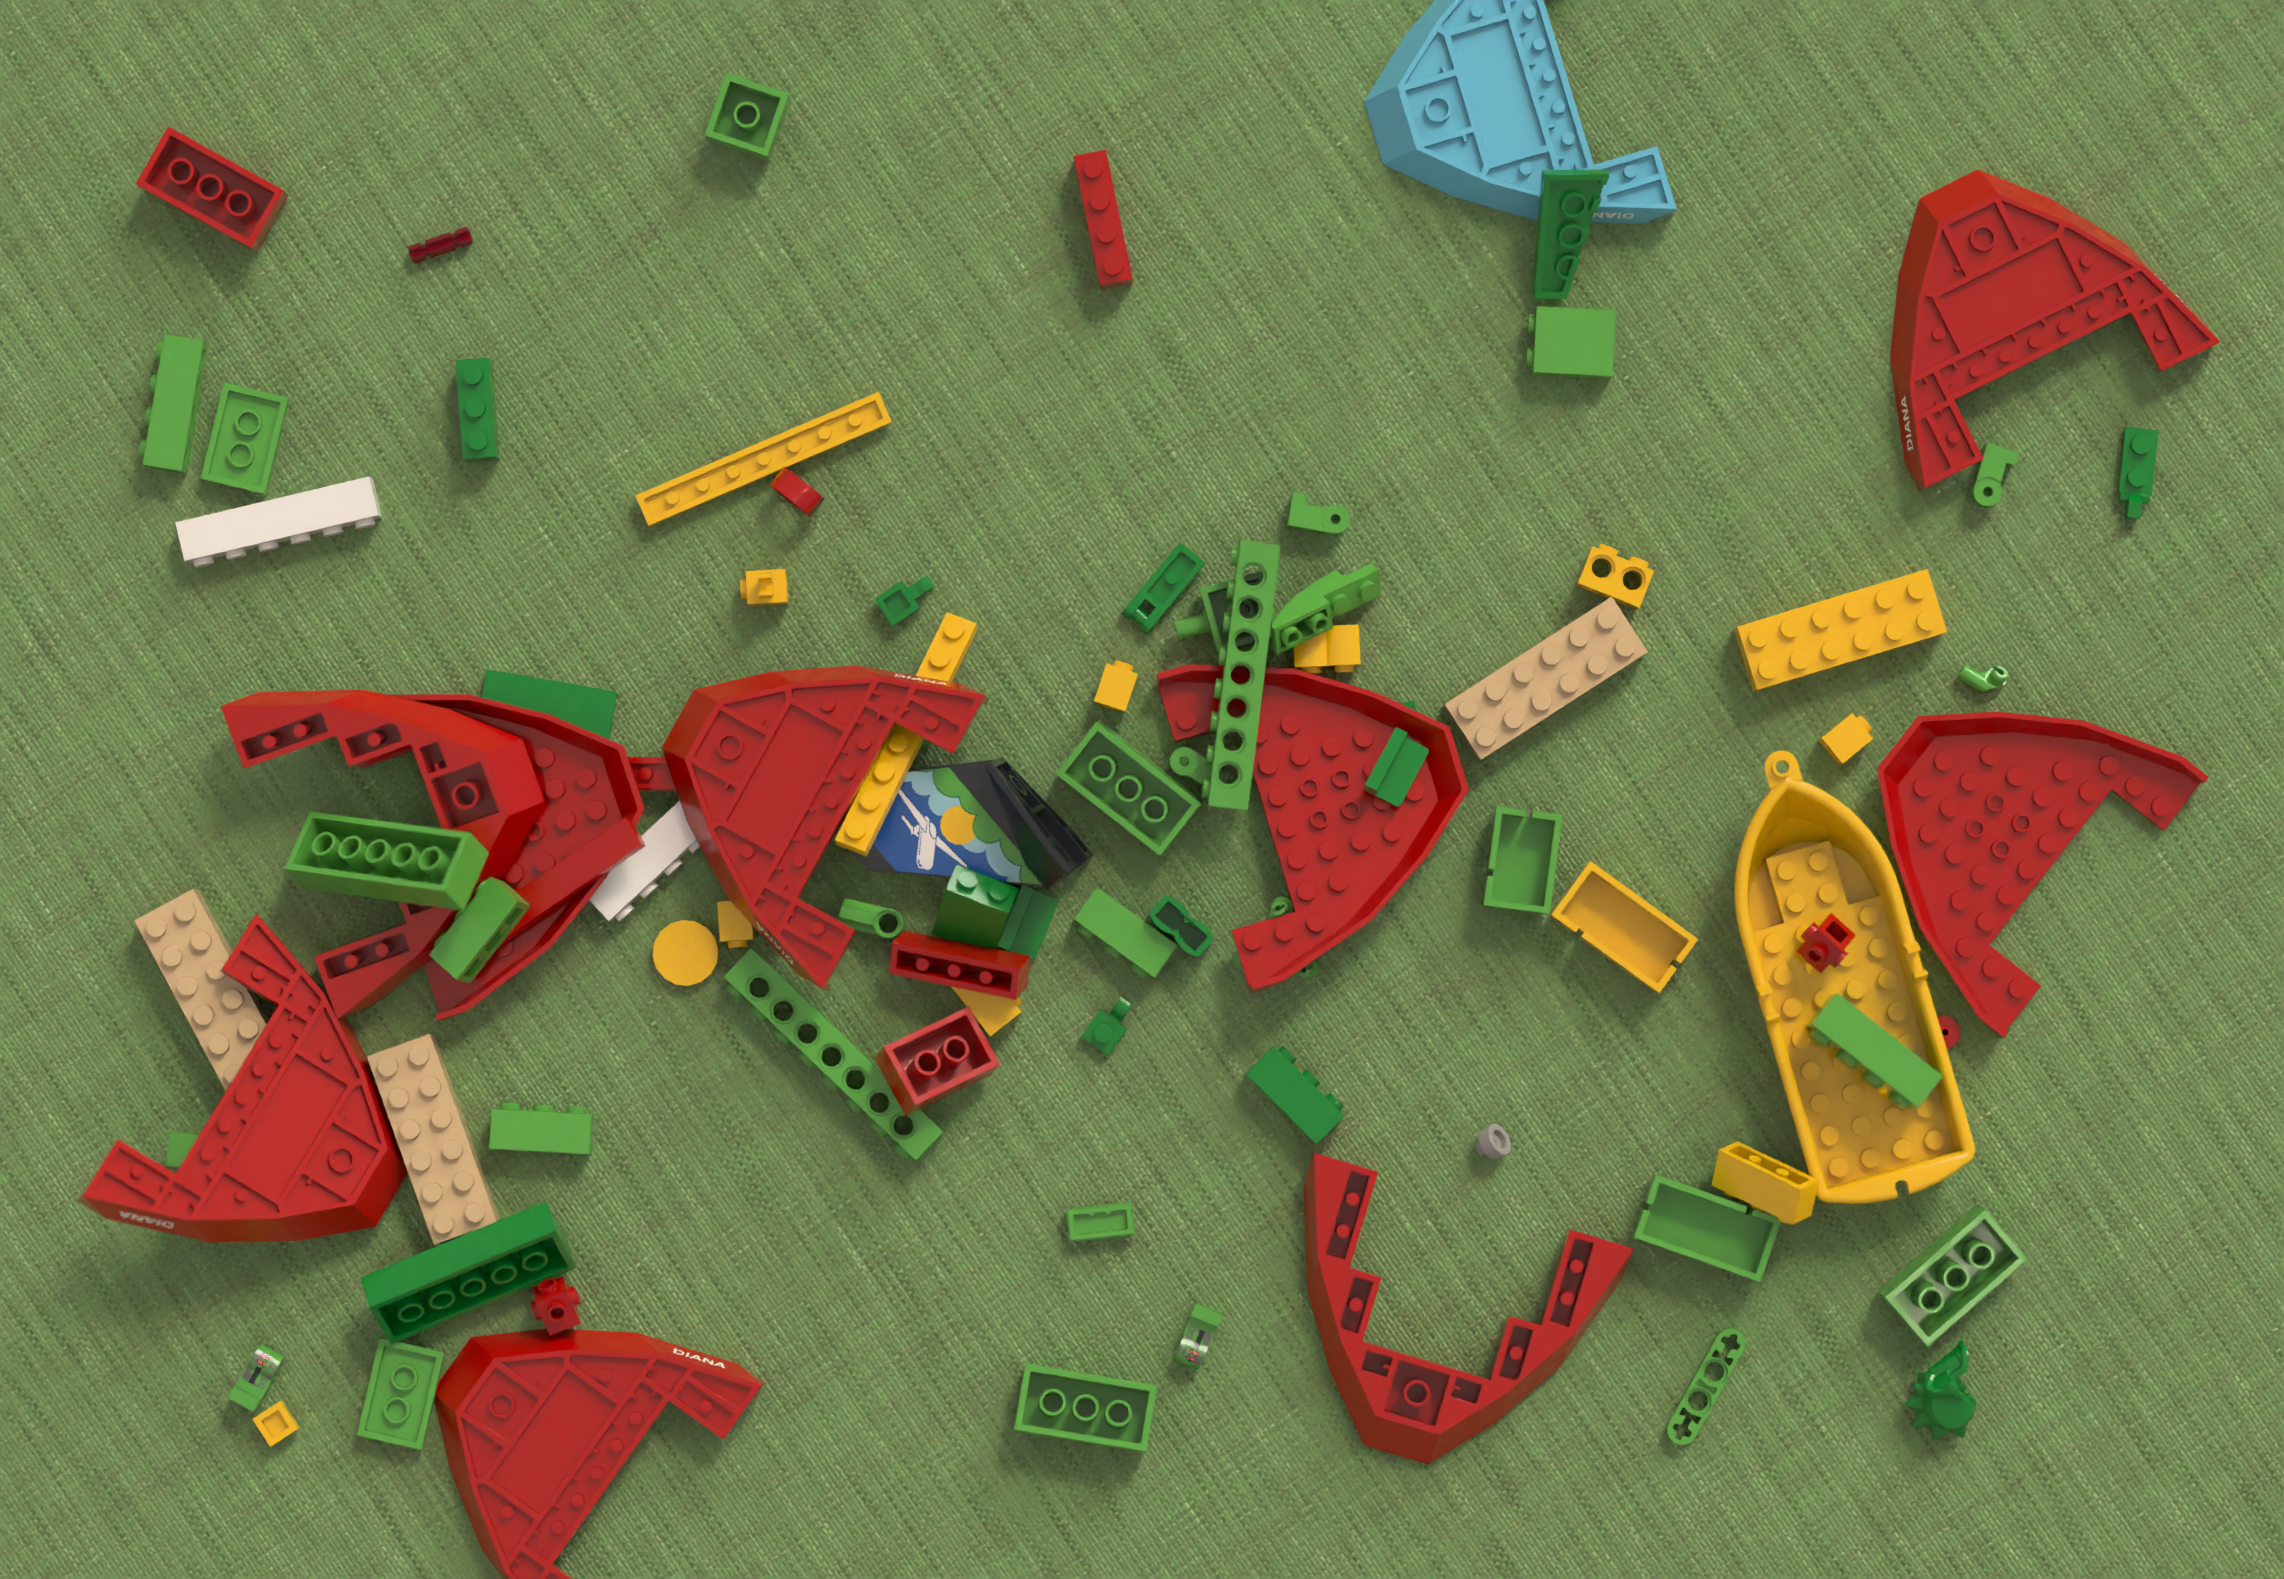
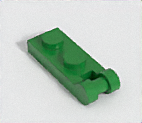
M1180 542L1121 614L1128 620L1132 618L1140 625L1139 629L1147 635L1206 563ZM1145 600L1155 607L1150 615L1139 608Z

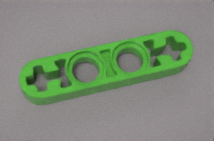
M1731 1327L1724 1328L1713 1339L1667 1422L1666 1434L1673 1443L1687 1445L1698 1434L1744 1351L1745 1338L1739 1330ZM1733 1333L1736 1335L1735 1342L1739 1345L1736 1350L1730 1348L1725 1357L1732 1358L1728 1365L1721 1358L1712 1356L1715 1349L1721 1354L1725 1347V1344L1721 1342L1723 1336L1730 1337ZM1711 1362H1717L1723 1368V1375L1717 1381H1709L1704 1374L1705 1367ZM1695 1391L1703 1392L1707 1398L1706 1406L1701 1410H1693L1688 1404L1689 1396ZM1682 1408L1692 1415L1699 1416L1696 1423L1692 1419L1689 1420L1686 1427L1690 1431L1688 1436L1682 1435L1679 1439L1675 1438L1676 1431L1672 1429L1675 1423L1681 1425L1686 1417L1680 1414Z

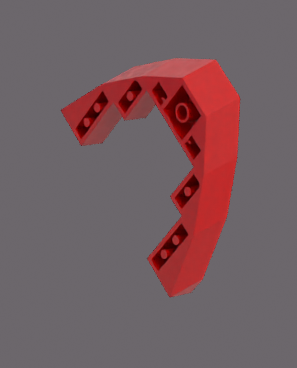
M368 690L257 692L220 706L244 769L336 735L348 767L411 744L441 828L471 833L489 852L466 906L475 897V890L483 881L488 880L490 877L502 880L511 867L545 803L522 738L447 708ZM399 902L406 922L316 955L314 958L337 1019L375 1004L432 958L429 954L435 948V941L441 934L450 929L455 922L454 918L459 910Z
M1313 1152L1304 1181L1307 1292L1330 1373L1364 1446L1424 1464H1430L1496 1423L1562 1366L1622 1280L1634 1251L1631 1247L1567 1229L1539 1324L1507 1315L1488 1378L1363 1341L1381 1277L1351 1268L1350 1265L1378 1172Z

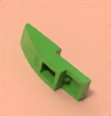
M1372 563L1346 576L1335 570L1298 593L1284 606L1271 624L1273 651L1278 655L1333 629V618L1381 596L1379 570Z

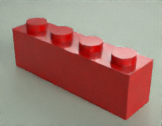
M1106 150L1073 156L1100 290L1133 284Z
M904 930L892 942L889 974L1016 1000L1027 988L1031 956Z

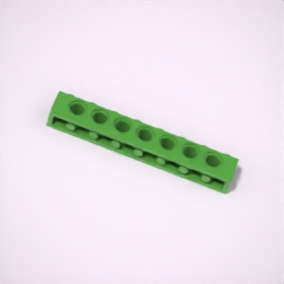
M1239 539V545L1232 546L1230 566H1236L1234 580L1228 579L1226 599H1232L1230 613L1224 612L1222 632L1228 633L1226 646L1220 645L1218 665L1223 666L1222 679L1216 678L1214 698L1219 699L1218 712L1212 711L1210 720V731L1215 732L1214 745L1208 744L1206 753V764L1211 765L1210 778L1204 777L1201 795V797L1207 798L1208 806L1248 810L1281 546L1279 544ZM1249 566L1259 567L1262 573L1260 581L1253 585L1247 584L1243 578L1244 570ZM1245 599L1255 600L1258 606L1256 614L1249 618L1243 617L1239 612V606ZM1242 632L1250 633L1254 640L1252 647L1245 651L1237 649L1235 645L1237 635ZM1238 665H1244L1249 669L1248 680L1241 684L1235 683L1231 679V671ZM1234 698L1242 699L1245 703V711L1237 717L1231 716L1227 712V704ZM1231 731L1237 732L1241 736V744L1233 750L1227 749L1223 745V737ZM1230 764L1236 767L1237 776L1232 782H1223L1219 779V770L1222 766Z
M753 948L724 976L729 982L725 987L738 1000L744 996L752 1004L749 1010L762 1023L768 1019L777 1028L773 1033L786 1046L792 1042L801 1051L797 1056L809 1068L812 1069L814 1065L820 1068L825 1073L821 1079L833 1091H836L838 1088L842 1089L849 1096L845 1102L856 1113L860 1114L864 1110L873 1119L869 1125L882 1137L888 1133L897 1142L893 1148L906 1160L911 1156L918 1160L943 1134L944 1130L922 1109L907 1115L914 1124L912 1132L908 1135L899 1134L895 1129V1121L898 1117L905 1116L881 1070ZM758 978L765 979L769 984L767 995L761 998L754 996L751 992V985ZM782 1001L789 1002L793 1007V1015L785 1021L778 1019L775 1015V1007ZM805 1024H811L817 1030V1038L809 1044L802 1042L799 1038V1030ZM829 1047H835L841 1052V1061L833 1067L828 1066L823 1061V1053ZM852 1070H860L865 1075V1084L860 1089H852L847 1084V1076ZM876 1093H884L889 1098V1107L884 1112H877L871 1106V1098Z

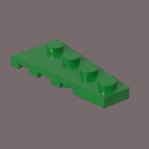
M1542 170L1532 282V296L1534 299H1567L1580 261L1579 255L1583 243H1586L1590 233L1589 226L1592 217L1598 210L1601 201L1599 198L1603 186L1607 184L1610 175L1607 170Z

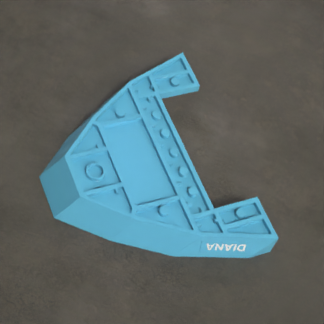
M1435 0L1405 34L1364 101L1383 165L1452 197L1538 221L1542 170H1607L1610 175L1607 184L1603 186L1599 197L1601 201L1591 222L1643 224L1673 215L1677 209L1658 146L1594 165L1544 0Z

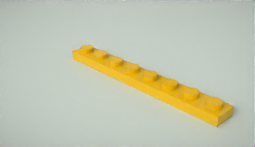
M877 392L635 496L650 527L777 473L783 467L789 468L892 424V421L880 393Z
M947 612L916 676L952 682L978 630L977 623ZM895 724L835 838L838 846L864 856L868 855L924 738Z

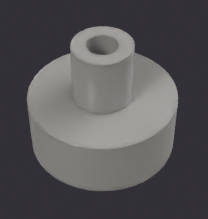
M1492 1124L1480 1131L1479 1143L1476 1144V1150L1480 1155L1486 1154L1489 1158L1496 1160L1510 1152L1511 1143L1509 1136L1500 1125Z

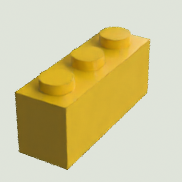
M1736 1141L1718 1150L1711 1185L1722 1190L1729 1197L1739 1198L1749 1203L1756 1210L1766 1211L1776 1216L1782 1223L1794 1225L1812 1216L1819 1180Z

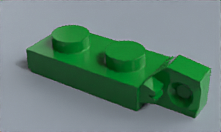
M2133 427L2124 428L2117 486L2119 501L2126 502L2124 519H2140L2142 504H2149L2159 430Z

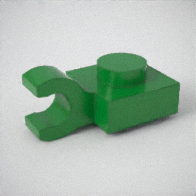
M928 576L921 578L909 588L901 580L876 597L875 601L894 627L921 609L916 599L934 589L935 586Z
M1121 996L1109 1015L1100 1009L1081 1037L1108 1056L1127 1030L1119 1022L1132 1003Z

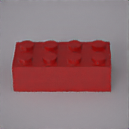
M169 126L136 182V185L145 192L255 253L258 252L289 197L281 188Z

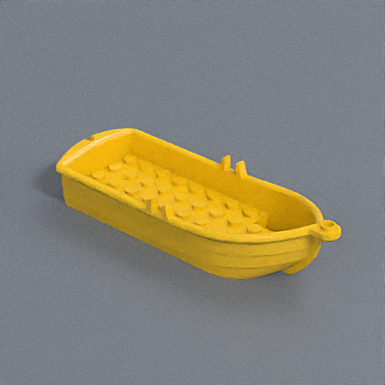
M1776 751L1768 756L1764 764L1770 790L1751 819L1739 852L1734 886L1735 910L1740 937L1808 1172L1811 1177L1819 1180L1816 1196L1826 1203L1860 1204L1898 1198L1895 1184L1899 1180H1903L1906 1183L1907 1191L1910 1195L1949 1177L1968 1164L1975 1154L1974 1141L1927 984L1928 973L1927 970H1923L1918 953L1921 949L1914 939L1895 872L1875 836L1848 807L1825 791L1804 782L1798 762L1790 752ZM1778 761L1784 762L1787 766L1784 774L1776 770ZM1832 913L1856 936L1844 949L1848 955L1836 968L1830 964L1822 973H1819L1796 950L1804 942L1800 937L1802 933L1813 922L1819 926ZM1838 993L1943 1075L1919 1108L1900 1109L1887 1098L1890 1093L1884 1087L1873 1088L1861 1078L1864 1072L1856 1066L1848 1068L1834 1057L1837 1054L1836 1050L1829 1045L1823 1048L1808 1036L1811 1031L1805 1026L1830 995Z

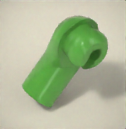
M1965 664L1957 678L1978 692L1987 693L2002 688L2006 684L2009 675L2007 669L2002 666H1995L1993 669L1979 673Z

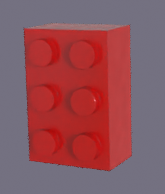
M969 1006L884 1046L874 1058L905 1116L990 1076L1000 1065Z

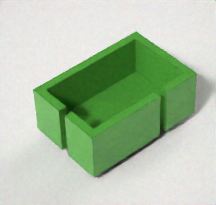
M1499 806L1494 808L1486 870L1493 871L1492 876L1485 877L1482 906L1544 915L1550 914L1563 815L1532 811L1530 812V819L1524 818L1526 817V810Z

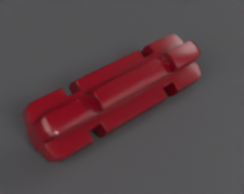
M467 227L455 230L454 234L448 232L425 240V244L419 242L410 245L408 252L411 260L414 263H419L427 260L426 257L428 256L434 258L454 251L458 246L463 248L472 245L473 238L470 230Z

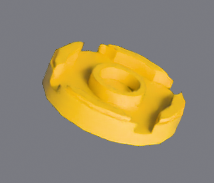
M680 920L670 923L660 931L654 942L652 956L656 969L664 979L675 985L691 986L703 982L713 973L718 963L719 948L715 936L707 927L696 921Z

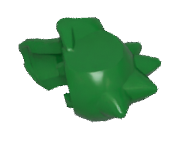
M1960 1340L1957 1346L1941 1360L1929 1367L1928 1371L1925 1373L1918 1372L1917 1379L1919 1383L1913 1385L1916 1395L1905 1403L1907 1407L1918 1411L1912 1426L1914 1428L1930 1426L1934 1440L1949 1432L1961 1438L1965 1437L1967 1425L1974 1416L1976 1401L1969 1392L1965 1393L1964 1390L1967 1387L1959 1378L1967 1372L1969 1366L1968 1349L1963 1340Z

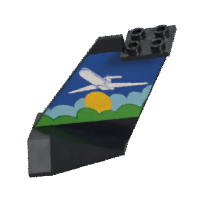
M1004 757L994 760L909 770L868 855L864 856L852 851L863 866L871 871L951 878L957 864L1003 883L1043 886L1046 890L1060 883L1094 855L1073 829ZM853 802L851 803V805H850L848 811L846 812V814H845V816H844L842 822L840 823V825H839V827H838V829H837V832H839V830H840V828H841V826H842V824H843V822H844V820H845V818H846V816H847V814H848V812H849V810H850V808H851Z

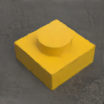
M282 1400L252 1419L270 1447L300 1428Z

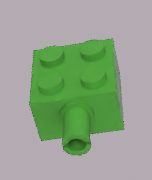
M1259 571L1243 576L1244 581L1250 585L1256 584L1260 581L1262 573ZM1228 580L1199 588L1204 610H1202V614L1174 621L1179 641L1208 633V635H1212L1217 655L1219 654L1220 645L1226 646L1228 633L1222 632L1224 612L1230 613L1232 599H1226ZM1245 599L1239 606L1240 614L1246 618L1254 616L1258 609L1257 603L1253 599ZM1273 605V611H1272L1271 624L1273 623V621H1274L1275 618H1276V612H1275V609H1274V605ZM1270 627L1269 640L1272 639L1271 627ZM1248 632L1238 634L1235 639L1237 649L1253 645V636Z

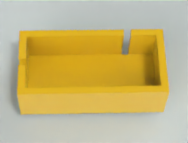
M1591 861L1586 863L1549 915L1572 933H1575L1578 929L1582 931L1579 935L1580 939L1655 993L1661 992L1677 970L1674 966L1669 965L1672 960L1677 964H1681L1698 941V938Z

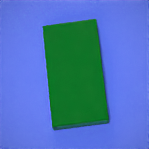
M486 670L482 698L549 714L610 740L618 692Z

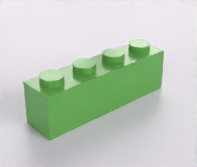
M164 334L163 342H158L155 361L159 362L158 374L152 375L150 383V394H154L152 407H147L144 425L149 427L147 440L142 439L139 449V459H143L142 465L147 468L187 474L208 344L203 340Z

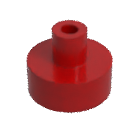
M1938 1016L1941 1032L1946 1030V1034L1943 1035L1946 1049L1951 1048L1960 1038L1959 1025L1951 1017Z

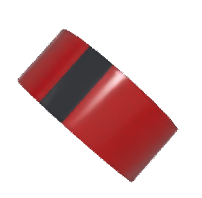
M785 467L782 468L770 483V486L810 518L825 500L807 483Z

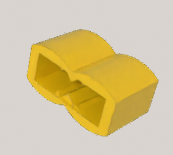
M1335 625L1333 629L1293 647L1294 668H1301V671L1311 674H1320L1321 667H1334V673L1354 672V666L1361 665L1359 625Z

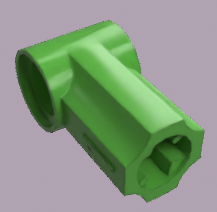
M848 898L843 900L838 921L857 931L887 939L897 938L905 930L906 926L904 916L897 910ZM888 914L894 915L898 920L897 929L892 933L884 932L881 927L883 917Z

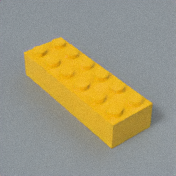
M1925 569L1738 626L1734 629V633L1752 691L1756 692L1947 633V629L1929 571Z

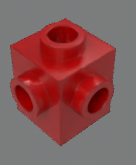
M1830 913L1819 926L1813 922L1802 933L1800 937L1804 942L1796 952L1819 973H1822L1830 964L1834 968L1840 964L1848 955L1844 949L1856 935L1835 915Z
M564 1276L557 1279H546L533 1288L535 1300L530 1302L533 1314L537 1321L543 1319L549 1335L581 1324L577 1305L581 1304L578 1292L574 1285L568 1287Z

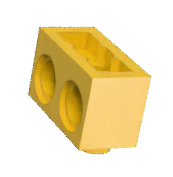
M1600 544L1598 548L1592 546L1576 586L1606 598L1613 597L1618 603L1636 610L1639 609L1654 573V570L1648 568L1649 563L1634 556H1631L1629 560L1617 556L1618 550L1604 544ZM1597 560L1605 561L1609 566L1608 576L1604 578L1595 576L1592 572L1593 562ZM1629 572L1635 573L1640 579L1639 588L1636 590L1627 589L1623 584L1624 574Z

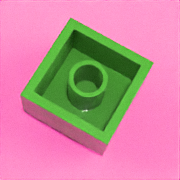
M726 73L705 133L707 141L770 162L791 101L788 93Z

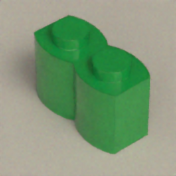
M1164 895L1149 912V917L1153 924L1162 932L1172 935L1179 948L1192 957L1198 958L1214 940L1207 926L1197 919L1190 918L1185 907L1173 897Z

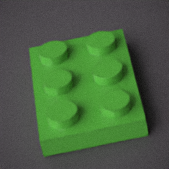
M224 383L200 479L267 495L290 399Z
M379 1337L357 1435L423 1450L446 1352L401 1341L391 1344L388 1338Z

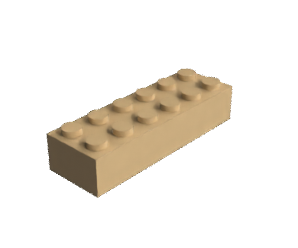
M1610 597L1444 704L1443 708L1479 762L1636 661L1648 651L1613 597Z
M192 889L134 921L226 1091L269 1019L253 991L220 972L232 951L200 891Z
M428 1034L367 1056L433 1244L436 1245L500 1220L435 1035Z

